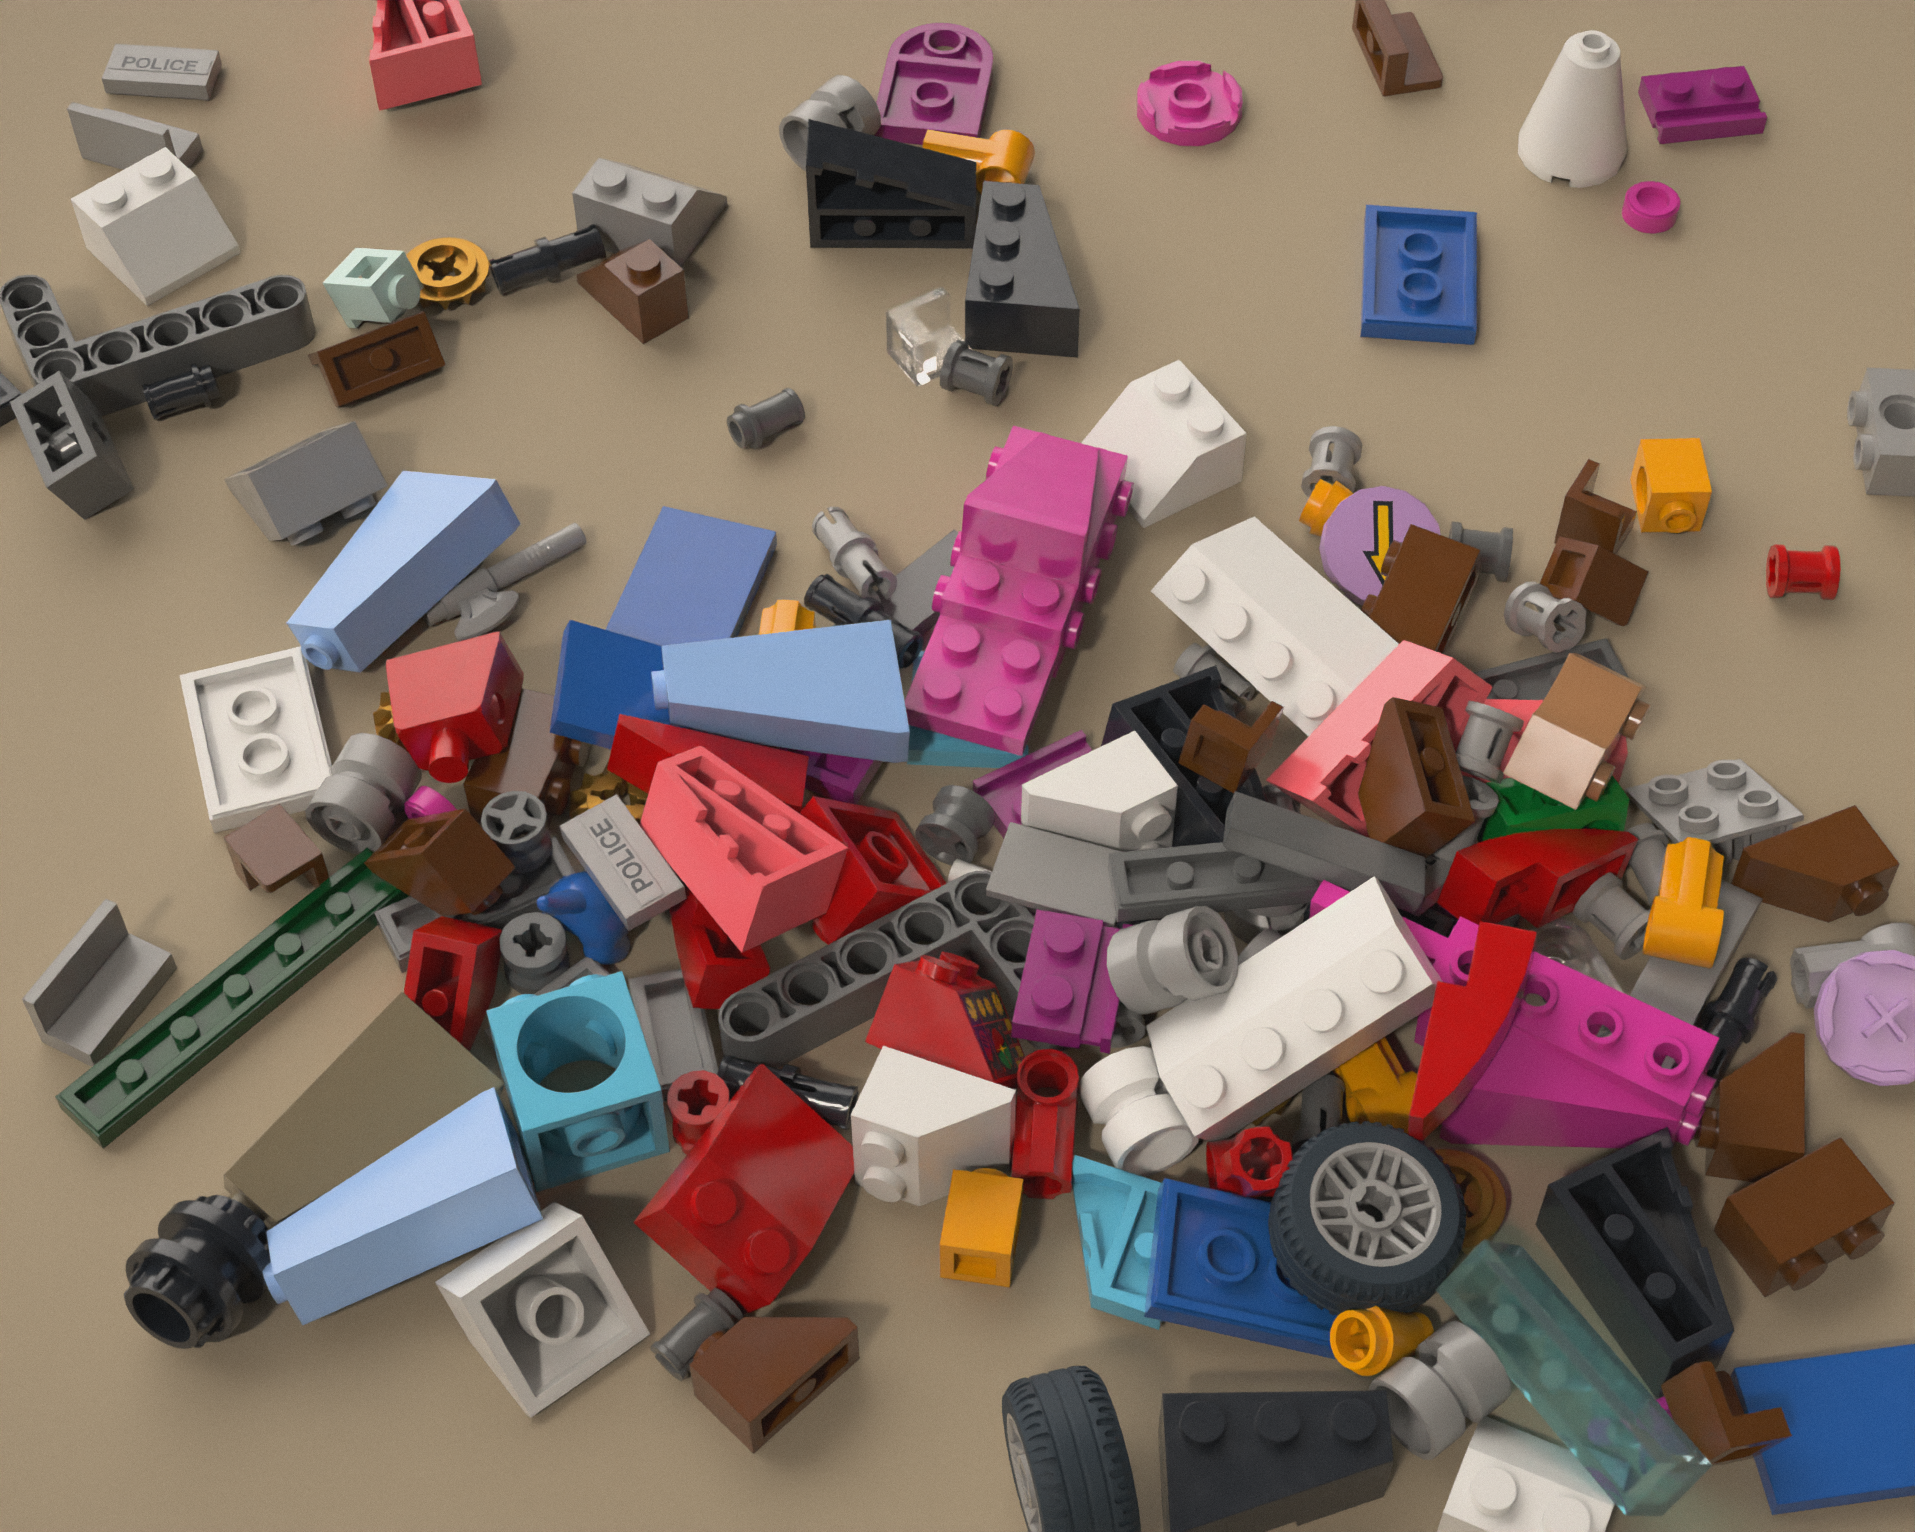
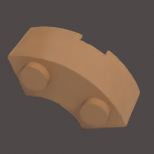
M1569 653L1545 699L1532 714L1503 774L1575 810L1581 805L1585 797L1598 802L1615 769V766L1607 763L1621 735L1633 740L1649 711L1650 704L1640 700L1647 687L1578 653Z

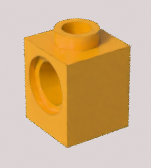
M1700 438L1640 439L1630 481L1641 533L1701 531L1712 489Z
M990 1168L975 1169L972 1172L953 1169L939 1244L940 1278L1010 1288L1022 1217L1023 1179L1008 1177L1005 1173Z

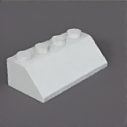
M1256 517L1247 519L1192 544L1151 590L1156 597L1270 702L1274 701L1284 707L1283 713L1308 737L1399 645Z
M1374 876L1238 965L1234 984L1225 993L1196 1001L1187 999L1148 1024L1146 1028L1159 1076L1193 1135L1207 1141L1225 1140L1430 1008L1433 1004L1437 981H1443L1378 878Z

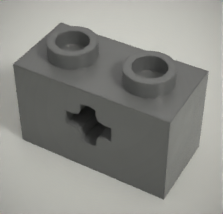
M60 371L56 372L10 401L46 488L84 520L134 489L97 405Z

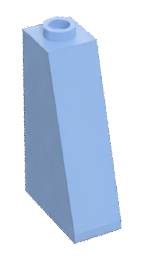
M402 471L288 620L287 625L300 643L302 654L314 666L325 670L339 669L361 673L511 536L521 523L496 479Z
M891 620L661 646L663 670L651 672L656 710L668 708L670 725L753 744L892 763L908 761L910 730Z
M493 1087L478 1094L268 1230L266 1234L271 1262L262 1272L267 1287L276 1303L281 1304L288 1301L301 1324L305 1325L542 1220L543 1217L520 1137L495 1088Z

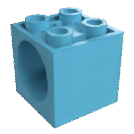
M622 971L607 976L599 974L587 975L575 980L569 987L538 996L534 994L518 995L507 1000L500 1007L486 1010L501 1076L505 1083L504 1086L536 1192L670 1152L662 1090ZM575 1061H597L616 1069L604 1082L585 1091L563 1093L552 1091L539 1085L550 1072L562 1065Z

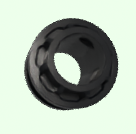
M199 1196L195 1201L185 1200L174 1204L159 1222V1238L143 1241L126 1261L125 1271L130 1286L124 1293V1300L130 1314L146 1332L159 1341L175 1348H201L206 1342L225 1340L242 1320V1303L255 1302L268 1288L262 1271L271 1262L266 1234L269 1229L251 1209L226 1196Z

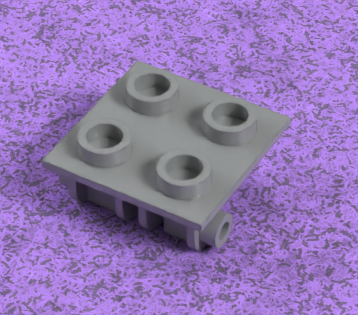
M1741 759L1718 760L1709 764L1707 768L1680 775L1657 776L1651 779L1649 783L1625 789L1629 799L1672 840V844L1682 842L1687 837L1710 841L1712 848L1724 856L1723 866L1731 863L1732 856L1735 860L1739 861L1743 848L1793 829L1792 823L1804 821V815Z

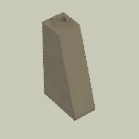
M401 992L223 1175L224 1188L231 1194L229 1198L251 1209L271 1229L478 1094L494 1087L500 1098L505 1083Z

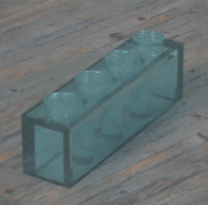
M1484 1239L1436 1289L1464 1325L1481 1336L1491 1347L1503 1364L1511 1381L1625 1516H1663L1713 1466L1522 1246Z

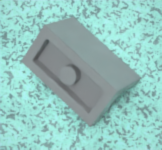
M72 102L67 108L83 159L124 170L166 147L185 166L190 168L203 151L199 133L108 108L100 110Z
M1010 822L986 888V896L1033 909L1103 920V926L1115 928L1117 917L1108 871L1109 853L1122 851Z
M105 899L22 1000L43 1043L93 1067L108 1055L177 969L171 953L128 933L117 903Z

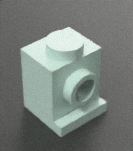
M355 248L323 282L324 287L348 328H357L363 321L391 323L400 318L407 309H412L417 305L420 291L424 288L404 251Z

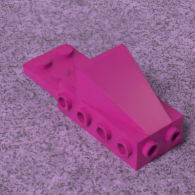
M1017 426L1012 427L1004 448L994 447L987 467L986 480L969 493L964 502L962 531H959L951 554L950 566L954 567L950 577L941 575L935 588L932 611L939 612L940 616L905 698L909 725L1023 756L1052 677L1056 678L1067 647L1076 649L1085 619V613H1081L1084 602L1088 604L1094 602L1102 569L1097 568L1100 559L1109 560L1114 548L1118 525L1114 524L1117 516L1125 517L1134 488L1133 482L1125 480L1127 455Z
M1323 879L1311 899L1309 919L1350 892ZM1402 917L1441 980L1446 983L1466 986L1479 925L1460 917L1447 938ZM1534 951V958L1523 998L1504 1042L1481 1079L1454 1112L1442 1122L1439 1138L1451 1144L1625 1148L1668 1127L1673 1146L1676 1141L1689 1146L1698 1129L1700 1119L1706 1110L1704 1107L1716 1083V1079L1708 1076L1707 1072L1719 1037ZM1527 994H1538L1547 1003L1542 1006L1529 1005L1526 1002ZM1432 1006L1417 1015L1414 1042L1423 1047ZM1602 1025L1611 1031L1612 1034L1610 1036L1597 1037ZM1666 1056L1673 1058L1678 1065L1673 1069L1661 1067Z

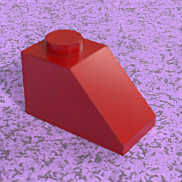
M441 916L413 931L404 994L470 1052L486 1015V1010H488L494 996L501 955L499 938L503 930Z

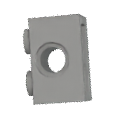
M1867 367L1860 390L1851 392L1847 408L1849 426H1856L1858 435L1854 445V467L1856 470H1863L1866 494L1915 497V370Z

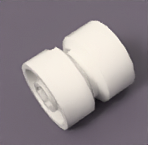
M1144 1046L1132 1047L1113 1053L1092 1066L1080 1080L1078 1093L1093 1123L1106 1125L1102 1130V1142L1115 1168L1142 1177H1148L1165 1171L1180 1162L1192 1152L1198 1143L1199 1138L1193 1135L1159 1076L1152 1048Z

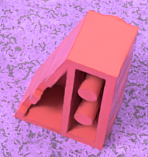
M377 0L376 16H373L372 25L374 33L373 50H370L369 63L379 111L482 85L474 34L458 0Z
M1403 640L1266 781L1332 825L1369 837L1358 791L1384 703L1392 697H1397L1442 708L1456 752L1470 717L1465 711L1468 701L1484 704L1493 687L1453 657Z
M703 746L695 747L657 763L640 821V827L659 853L741 953L827 913L848 847Z

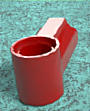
M1041 1049L1028 1054L1019 1064L1017 1071L1015 1138L1011 1177L1023 1179V1193L1028 1198L1053 1200L1058 1195L1071 1193L1072 1165L1076 1114L1078 1111L1079 1075L1078 1068L1072 1058L1062 1051L1054 1049ZM1049 1087L1057 1089L1061 1094L1046 1098L1038 1096L1034 1091Z
M1269 1126L1245 1129L1233 1139L1208 1141L1206 1144V1166L1209 1188L1254 1199L1273 1198L1283 1172L1289 1170L1287 1165L1292 1160L1290 1142L1280 1140L1278 1134H1273Z

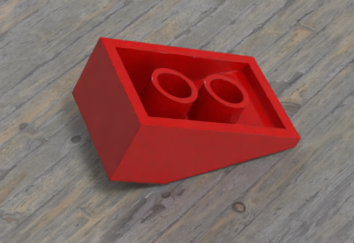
M760 1064L633 1223L710 1292L714 1288H718L737 1305L742 1314L752 1312L773 1302L812 1250L854 1174L853 1145L766 1066Z

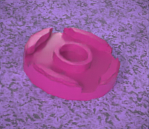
M1176 61L1161 65L1151 71L1149 79L1144 83L1141 82L1137 89V118L1144 129L1159 140L1178 146H1203L1218 142L1236 129L1242 117V89L1235 78L1224 70L1223 76L1211 71V64L1201 61Z

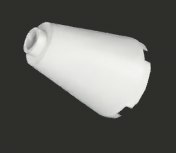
M1594 30L1577 33L1566 41L1520 129L1518 155L1524 166L1538 178L1550 183L1553 176L1570 179L1569 187L1584 188L1602 184L1614 177L1620 170L1627 152L1620 48L1606 34Z

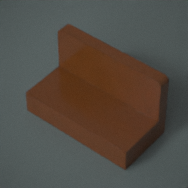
M1356 0L1352 30L1382 96L1441 88L1443 74L1415 15L1412 12L1391 14L1385 0Z
M424 311L308 354L311 364L319 365L336 407L446 365Z

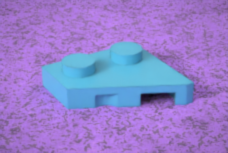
M1075 1155L1072 1165V1189L1091 1308L1159 1330L1162 1321L1144 1317L1157 1194L1161 1182Z

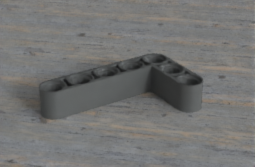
M37 275L17 276L7 281L0 289V304L33 387L60 371L97 405L102 416L147 402L142 389L143 384H151L191 371V364L197 363L198 367L210 364L214 376L217 378L299 350L307 346L314 339L316 333L305 285L300 279L291 275L272 276L76 342L54 293L44 278Z
M973 871L964 874L732 994L719 1009L718 1021L723 1057L729 1055L735 1059L779 1068L874 1018L894 964L918 961L921 955L939 959L941 952L961 956L979 965L977 974L979 977L996 984L1010 1019L1013 1020L1025 962L1012 963L1007 960L1022 959L1026 961L1035 919L1025 906L986 896V888L992 872ZM976 912H986V913H989V914H987V915H975V914H973V913H976ZM920 941H931V942H933L932 944H929V945H919V944H916L917 942H920ZM865 970H870V971H876V972H877V973L872 974V975H861V974H858L859 972H862V971H865ZM807 1000L820 1002L812 1006L799 1004ZM750 1030L762 1032L752 1037L740 1035ZM1027 1040L1034 1048L1039 1050L1054 1049L1063 1051L1070 1048Z

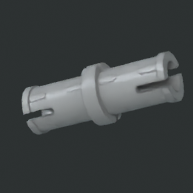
M839 507L827 508L829 514L835 520V524H831L823 511L818 513L813 520L812 532L830 552V561L837 573L842 577L849 578L859 590L862 598L869 596L881 602L879 596L873 590V586L878 587L886 600L890 598L895 592L897 578L878 557V549L872 538L868 534L858 531L849 520L846 512Z

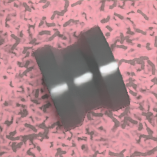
M944 786L939 790L932 802L933 814L925 815L916 828V839L930 856L940 862L951 866L956 859L971 863L978 852L977 839L986 836L995 823V813L989 803L974 791L962 786Z
M523 791L502 793L489 801L482 812V828L516 867L511 873L523 874L534 871L543 865L551 855L552 839L547 826L548 818L544 804L536 796ZM522 832H528V834L525 835L524 837L518 838V839H514V838L520 837V835H521Z
M539 912L524 913L513 918L503 928L499 941L501 957L504 961L505 978L510 986L520 994H535L570 969L565 930L561 923L552 916ZM534 947V952L527 956L526 951Z

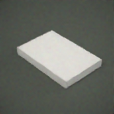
M301 646L180 675L209 819L214 833L241 827L278 804H281L289 815L305 811L324 779L331 776L332 763L307 659L301 652Z

